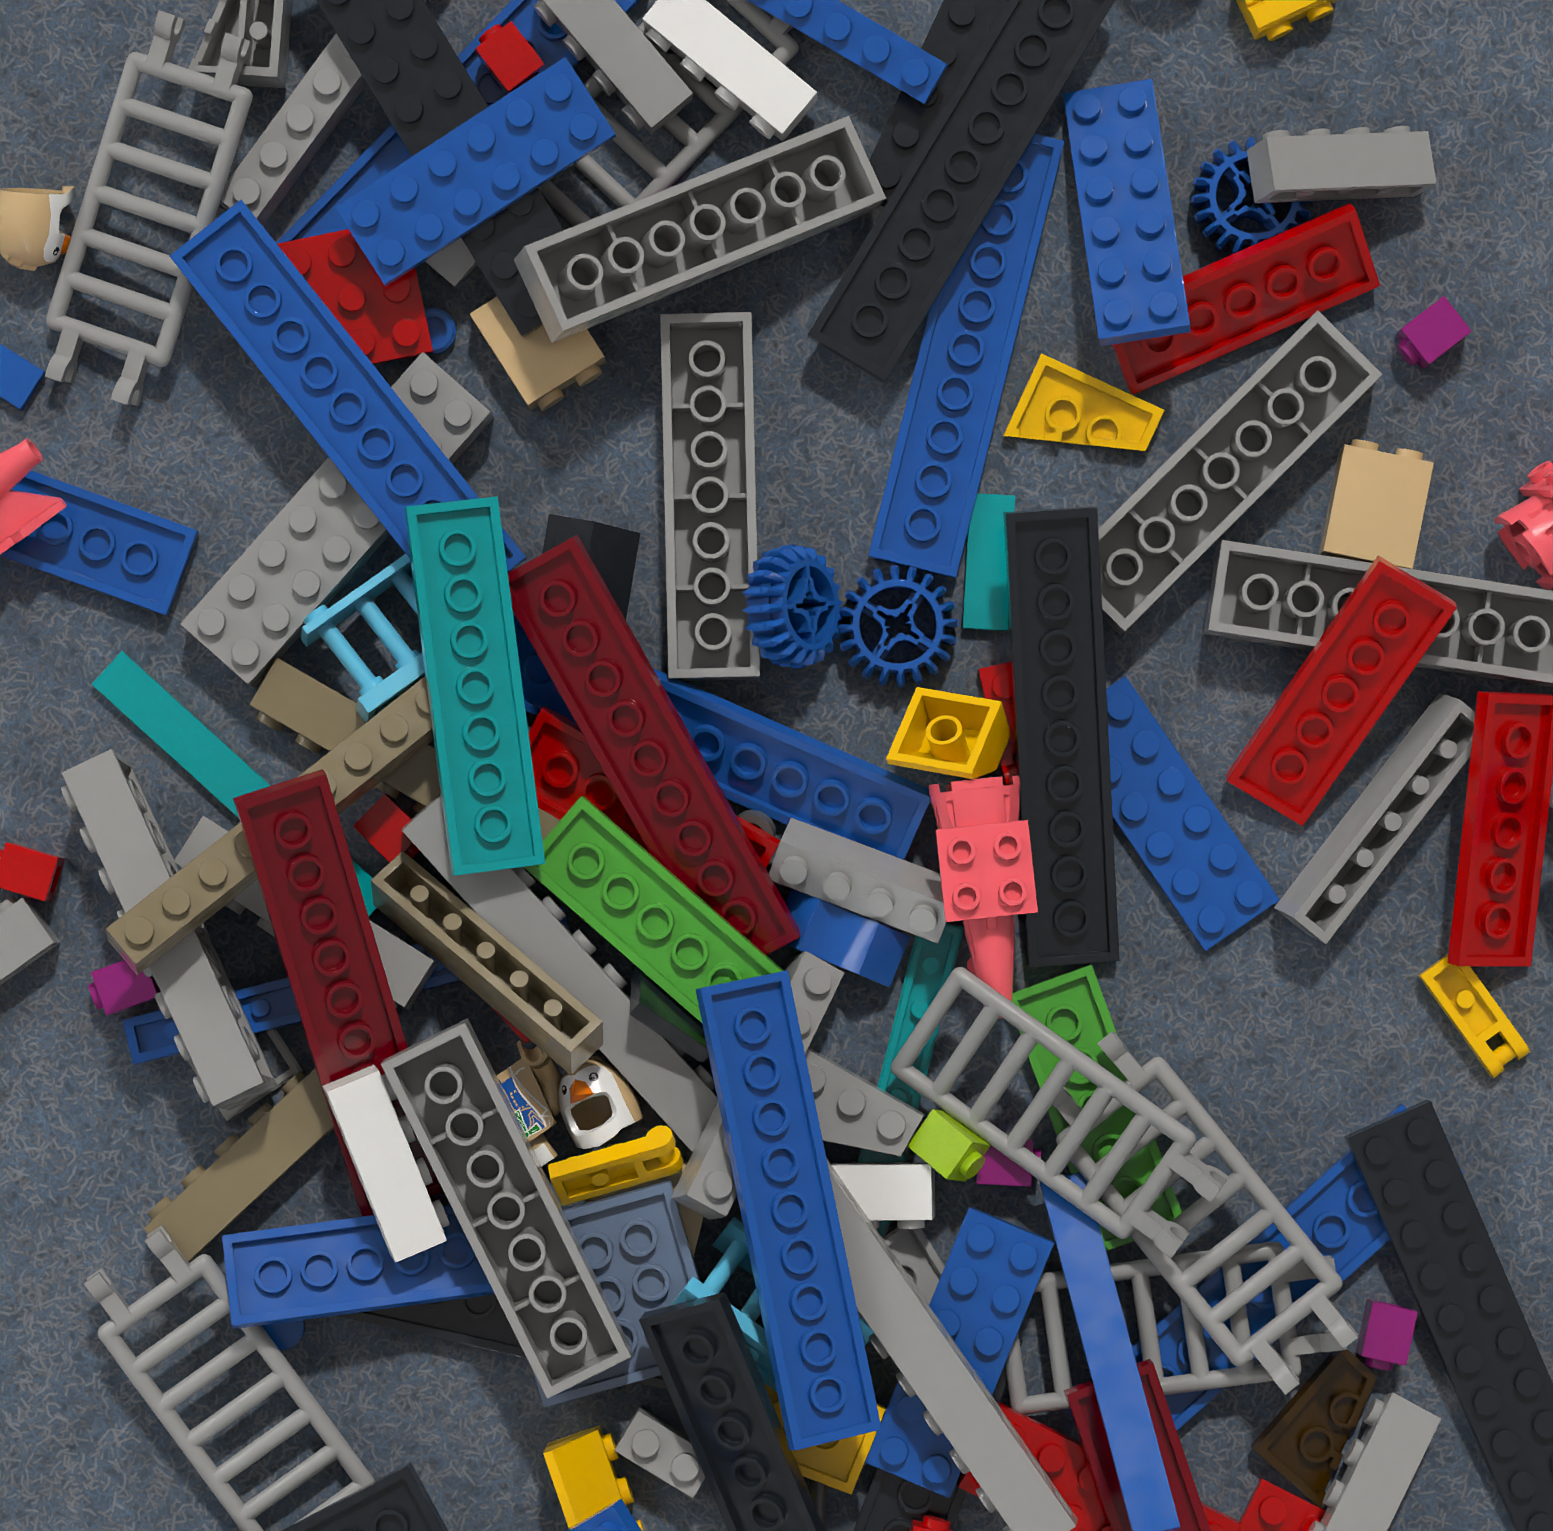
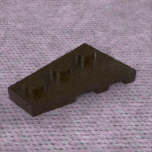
M1348 1349L1333 1351L1250 1447L1321 1508L1326 1494L1325 1489L1333 1471L1339 1467L1343 1457L1341 1453L1352 1427H1356L1377 1375Z

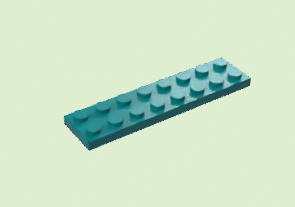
M498 496L406 506L404 513L451 876L545 864Z

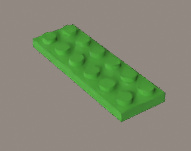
M584 796L577 800L544 838L545 864L524 867L701 1023L702 1020L695 989L783 971Z
M1091 964L1013 992L1012 1002L1121 1081L1124 1082L1126 1080V1077L1097 1044L1112 1031L1116 1033ZM1037 1043L1028 1056V1060L1040 1090L1060 1059ZM1076 1070L1065 1084L1066 1089L1082 1109L1098 1087ZM1052 1104L1047 1112L1057 1137L1069 1124ZM1123 1105L1089 1132L1081 1143V1146L1095 1163L1110 1152L1135 1116V1113ZM1153 1140L1123 1164L1112 1180V1185L1124 1199L1146 1182L1162 1159L1156 1140ZM1069 1161L1067 1164L1069 1173L1079 1172ZM1172 1185L1161 1193L1150 1207V1209L1167 1221H1172L1182 1213ZM1099 1224L1106 1251L1134 1241L1131 1236L1126 1239H1120Z

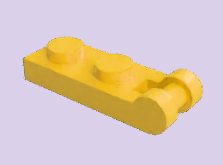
M1447 954L1418 976L1477 1056L1482 1066L1494 1079L1505 1071L1503 1067L1515 1057L1520 1060L1530 1053V1049L1470 966H1456L1447 963ZM1499 1033L1505 1043L1492 1051L1486 1041Z
M661 1125L649 1130L646 1137L614 1144L604 1149L548 1164L550 1180L561 1205L565 1206L673 1175L681 1170L683 1158L679 1149L675 1147L676 1141L671 1129Z

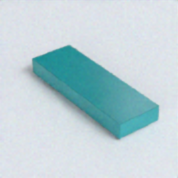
M977 493L967 534L962 629L1008 631L1009 610L1003 512L1015 511V495Z

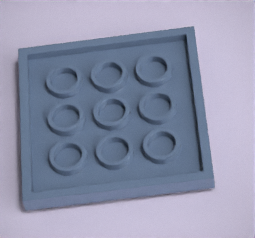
M671 1179L563 1209L632 1348L630 1358L548 1399L535 1375L543 1407L662 1375L639 1319L647 1311L670 1306L693 1276L700 1281L678 1202L671 1199L674 1192Z

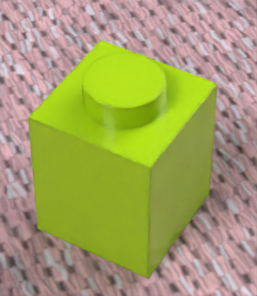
M932 1109L907 1146L945 1179L966 1182L967 1179L972 1178L980 1171L985 1162L984 1155L991 1145L946 1112Z

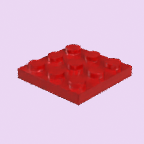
M349 229L277 244L373 365L418 356L422 352L425 354L433 353L415 268L388 286H385Z

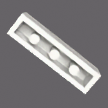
M657 0L642 18L644 27L648 30L645 37L663 53H666L669 48L683 59L679 64L683 70L698 82H701L705 77L718 88L714 94L732 110L735 111L740 106L752 116L749 123L767 139L775 135L781 141H784L818 100L817 91L706 0Z
M372 1065L322 1086L388 1251L395 1263L447 1241L442 1229L450 1225L440 1200L431 1202L425 1186L433 1183L424 1159L421 1157L415 1160L409 1143L416 1141L406 1115L397 1117L391 1101L398 1098L386 1074L381 1075L379 1070Z
M830 1163L875 1228H879V1220H897V1228L900 1229L925 1228V1220H933L935 1218V1169L928 1163Z

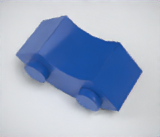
M791 888L785 904L796 921L801 936L786 945L802 952L807 951L824 961L890 987L910 936L893 930V926L871 918H864L832 903Z

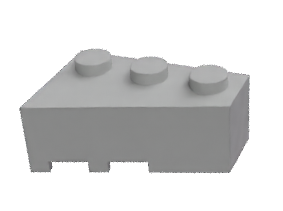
M219 0L212 19L209 18L204 30L205 36L195 59L192 58L188 69L215 77L221 58L222 42L225 32L253 42L249 56L242 66L237 85L286 88L293 0Z
M808 1047L805 1056L822 1139L824 1141L897 1156L904 1155L908 1149L907 1145L927 1115Z

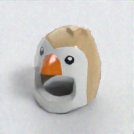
M62 186V190L37 188L0 189V254L9 264L19 269L35 271L38 266L55 263L60 255L67 252L71 237L59 230V220L62 209L75 201V186Z
M591 1056L572 1075L566 1072L562 1076L558 1091L560 1112L576 1148L588 1149L601 1146L612 1140L622 1128L643 1119L639 1100L632 1085L614 1065L605 1062L599 1056Z

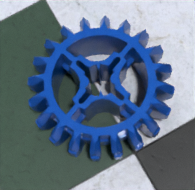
M1249 137L1246 140L1244 152H1242L1236 140L1230 141L1228 144L1230 157L1224 151L1217 148L1212 153L1216 165L1204 161L1200 167L1201 172L1207 178L1196 177L1192 184L1195 189L1205 192L1204 194H1196L1190 199V204L1195 207L1205 206L1204 210L1194 215V222L1203 223L1209 220L1210 225L1202 232L1203 238H1210L1217 232L1221 237L1218 239L1215 249L1221 251L1227 241L1234 244L1231 255L1241 251L1243 246H1253L1300 225L1296 220L1308 221L1312 214L1310 210L1300 206L1312 201L1288 202L1287 213L1281 223L1274 217L1276 211L1271 203H1258L1259 208H1254L1253 203L1251 207L1245 205L1236 211L1246 196L1245 190L1250 189L1251 194L1253 192L1251 177L1244 170L1240 172L1237 169V166L1249 164L1247 150L1256 144L1253 137ZM1225 175L1230 182L1229 187L1234 193V202L1221 214L1216 201V189L1219 179ZM1241 218H1251L1260 227L1264 226L1267 231L1247 233L1234 228L1230 224Z
M795 544L773 548L770 551L763 552L761 559L753 561L754 572L746 575L749 589L742 593L747 598V608L742 611L748 614L749 622L745 629L753 632L752 645L760 647L761 658H769L772 665L804 668L806 665H813L816 662L824 661L825 653L833 651V640L840 638L837 624L844 621L839 614V605L844 603L838 599L837 591L840 588V584L833 581L834 568L826 567L827 561L825 556L817 555L814 548L796 546Z
M892 565L890 567L891 579L885 581L879 568L874 569L872 574L875 585L870 586L866 579L860 577L857 580V585L864 593L859 596L850 590L846 592L845 598L855 605L854 609L847 607L839 608L841 617L851 619L850 624L837 626L841 635L851 634L850 640L840 644V650L845 652L853 648L856 649L857 654L851 657L848 664L851 667H855L864 660L868 665L863 670V678L868 679L872 675L874 668L881 671L878 679L880 686L886 685L889 674H896L897 688H903L905 685L904 674L910 672L912 680L916 685L922 683V675L919 669L924 666L929 674L932 676L936 675L938 669L931 659L935 656L942 662H948L950 655L942 650L940 646L941 644L955 646L957 643L956 637L944 634L945 629H954L959 626L958 619H944V613L955 609L954 602L949 601L942 605L939 604L937 600L947 590L944 586H940L931 593L927 588L933 580L932 575L926 574L921 585L914 582L917 570L915 567H909L906 579H899V568L897 565ZM889 590L911 592L904 604L897 609H887L870 601L878 594ZM922 600L929 606L934 617L935 635L933 641L924 636V633L915 626L913 621L914 613ZM908 607H911L906 617L909 622L905 626L910 627L909 633L914 637L909 634L899 633L895 638L891 639L887 646H884L889 636L886 631L890 629V626H885L886 619L883 617L896 620L899 615H903ZM862 612L871 617L880 626L882 631V637L872 653L865 646L860 634L859 622ZM899 643H907L925 652L919 658L906 663L884 661L890 650Z

